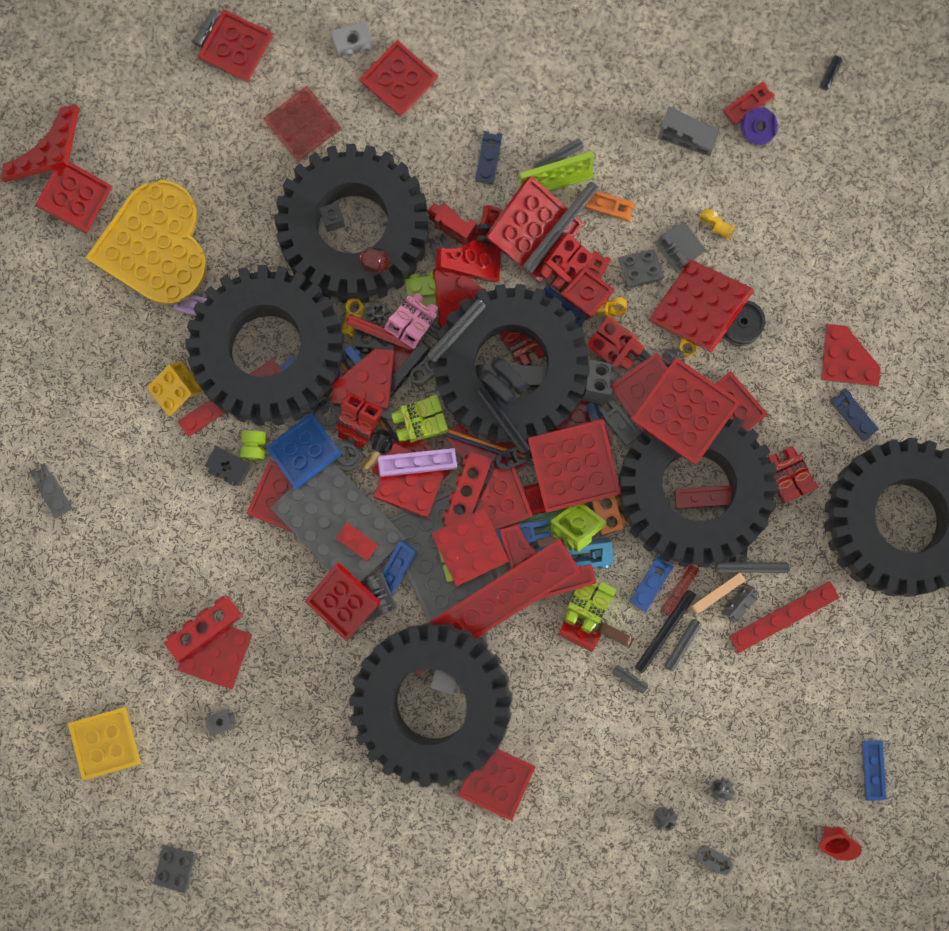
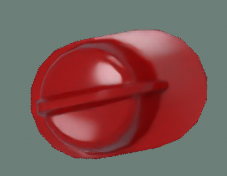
M824 826V832L818 845L822 852L837 860L845 861L854 860L861 855V845L850 838L845 829L842 827Z

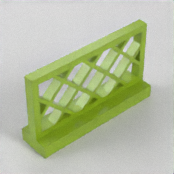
M593 151L520 173V180L517 181L518 187L520 188L525 179L530 176L536 179L549 192L594 179L592 171Z

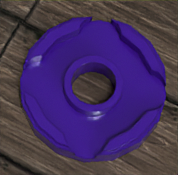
M763 107L749 110L741 122L742 135L746 141L754 145L769 143L778 130L776 116L769 109ZM758 121L763 123V130L761 132L756 129Z

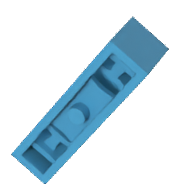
M610 538L594 539L579 552L574 549L569 550L566 547L570 555L589 553L591 551L592 558H589V556L573 558L577 566L592 564V567L604 569L608 568L609 565H614ZM547 546L533 548L539 552Z

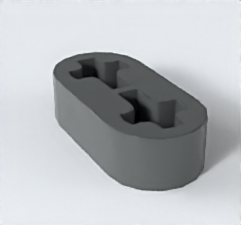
M702 846L698 849L697 859L702 864L722 875L731 872L733 864L728 857L708 846ZM709 850V855L714 857L713 861L707 858L703 861L702 851L706 852ZM716 860H719L721 862H724V860H726V865H728V868H723L721 871L720 865L715 863Z

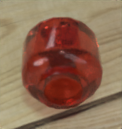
M369 247L365 252L361 253L360 262L365 271L381 274L387 271L390 265V257L385 250Z

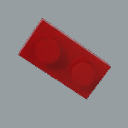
M346 523L336 536L338 541L366 561L369 560L379 546L349 523Z
M564 621L558 635L593 652L601 634L594 630L588 634L581 630L582 624L575 622L574 625H571Z

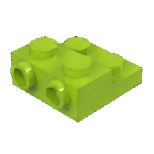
M433 271L427 273V276L420 277L419 274H413L408 276L409 279H405L407 297L418 293L424 299L421 304L426 307L429 304L436 306L435 280H433Z
M584 504L568 507L550 521L552 536L557 540L561 538L569 550L574 549L577 552L590 544L592 536L606 526V521Z

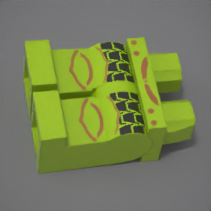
M437 394L418 402L400 406V410L391 413L394 425L404 422L406 427L396 431L399 442L410 440L411 443L448 432Z
M603 582L598 586L592 600L590 598L597 584L574 591L565 610L567 612L565 622L574 625L577 618H580L584 621L581 630L590 634L594 627H597L617 589Z

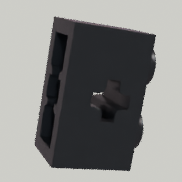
M215 446L205 464V467L209 469L208 473L217 478L219 475L225 477L224 481L232 486H235V484L241 486L252 466L250 463L218 446ZM224 464L230 465L232 467L231 470L227 469L225 471L223 468Z

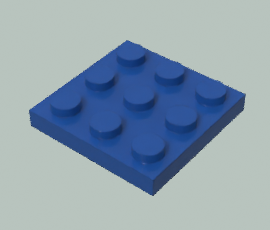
M312 413L308 414L265 447L295 489L299 488L342 455L341 451Z

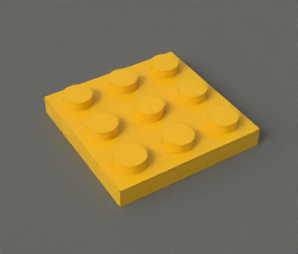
M127 707L68 723L82 781L141 764Z

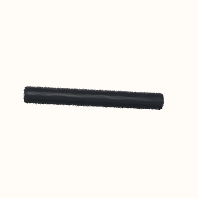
M691 590L685 592L636 664L635 668L641 673L645 672L695 599L696 594Z

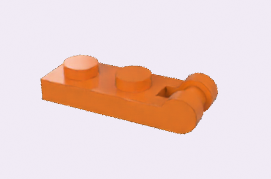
M596 191L583 208L630 222V213L634 209L635 203ZM619 206L624 207L623 212L618 211Z

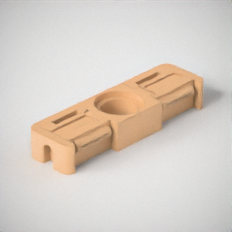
M741 573L736 574L690 606L691 610L697 615L746 580Z

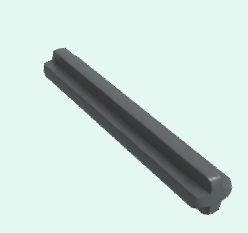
M478 299L428 353L427 356L431 361L436 362L482 312L485 304Z
M717 562L715 563V572L789 573V563Z

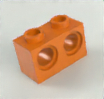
M618 495L590 502L593 512L606 521L608 518H613L616 521V526L613 528L608 527L606 524L599 531L600 536L624 529L623 525H626L624 515L620 514L618 507H620ZM608 500L611 503V508H602L601 501Z

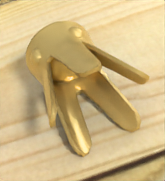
M373 449L370 455L358 465L364 462L360 469L365 468V470H368L378 462L377 457L383 455ZM371 470L370 476L373 475L374 477L375 473Z

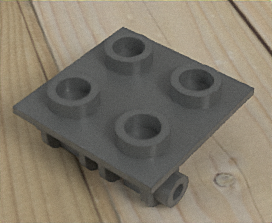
M685 221L669 232L663 233L654 242L676 272L686 266L690 259L694 260L706 251Z
M654 249L618 257L625 277L626 288L630 287L632 289L639 286V284L644 286L645 282L646 285H649V282H660V280L665 278Z
M382 572L368 577L361 582L381 602L365 622L397 608Z
M163 845L153 884L186 894L187 889L190 888V877L193 876L191 872L194 871L193 866L195 859H197L195 856L196 852H187Z

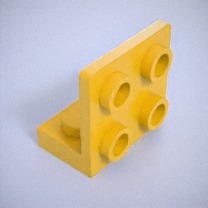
M183 361L169 364L147 386L149 392L168 416H172L189 398L198 396L203 392Z

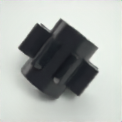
M380 429L376 433L373 432L370 438L372 448L379 453L388 452L395 443L392 440V433L385 429Z

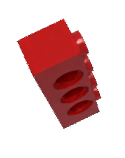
M471 451L469 456L465 455L462 466L465 468L462 474H458L455 482L458 487L456 492H451L448 501L451 503L449 510L445 509L442 520L445 521L444 526H448L473 514L492 459ZM474 469L479 475L477 478L471 479L467 475L468 471ZM464 487H468L471 489L472 494L464 497L461 494V490ZM461 505L465 508V512L462 515H457L454 512V508Z
M221 596L214 602L215 605L212 608L208 609L207 607L198 613L199 617L194 621L192 619L188 620L182 625V630L179 632L174 631L166 637L167 641L164 642V645L177 662H182L244 616L231 597ZM217 611L223 612V619L221 621H215L214 614ZM202 622L207 624V630L204 633L198 631V626ZM186 634L191 636V642L188 645H184L182 642V638Z

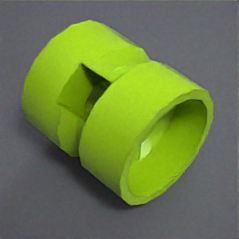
M249 430L242 431L241 443L244 445L240 448V458L249 461H264L265 449L263 445L266 444V433Z

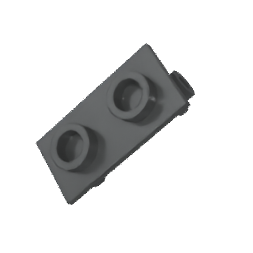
M748 584L740 587L736 596L725 604L724 610L721 613L728 616V619L733 623L739 621L746 613L742 606L745 605L747 608H750L758 599L759 593L755 590L756 588Z

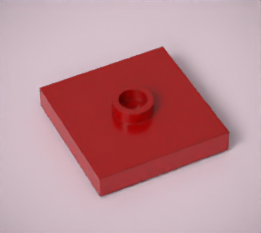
M584 268L563 291L561 297L591 319L614 293L615 289Z

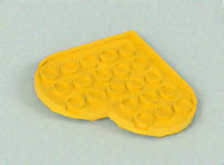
M158 180V182L141 185L125 201L88 253L86 259L153 302L176 304L188 299L202 285L207 270L205 254L198 242L191 237L196 229L198 220L197 207L193 198L186 189L171 181Z

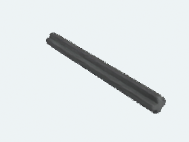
M594 182L588 183L523 265L527 272L531 273L534 271L598 190V186Z

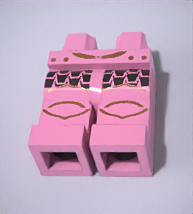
M415 293L413 296L409 295L398 310L388 319L384 327L385 330L397 338L403 333L400 340L413 349L416 348L433 324L438 311V307L434 304H429L428 307L421 304L424 299L418 293ZM392 324L395 325V326H396L397 328H399L400 330H395V329H393V328H392ZM407 335H409L410 337H412V338L415 339L416 341H411V340H409L408 337H407Z

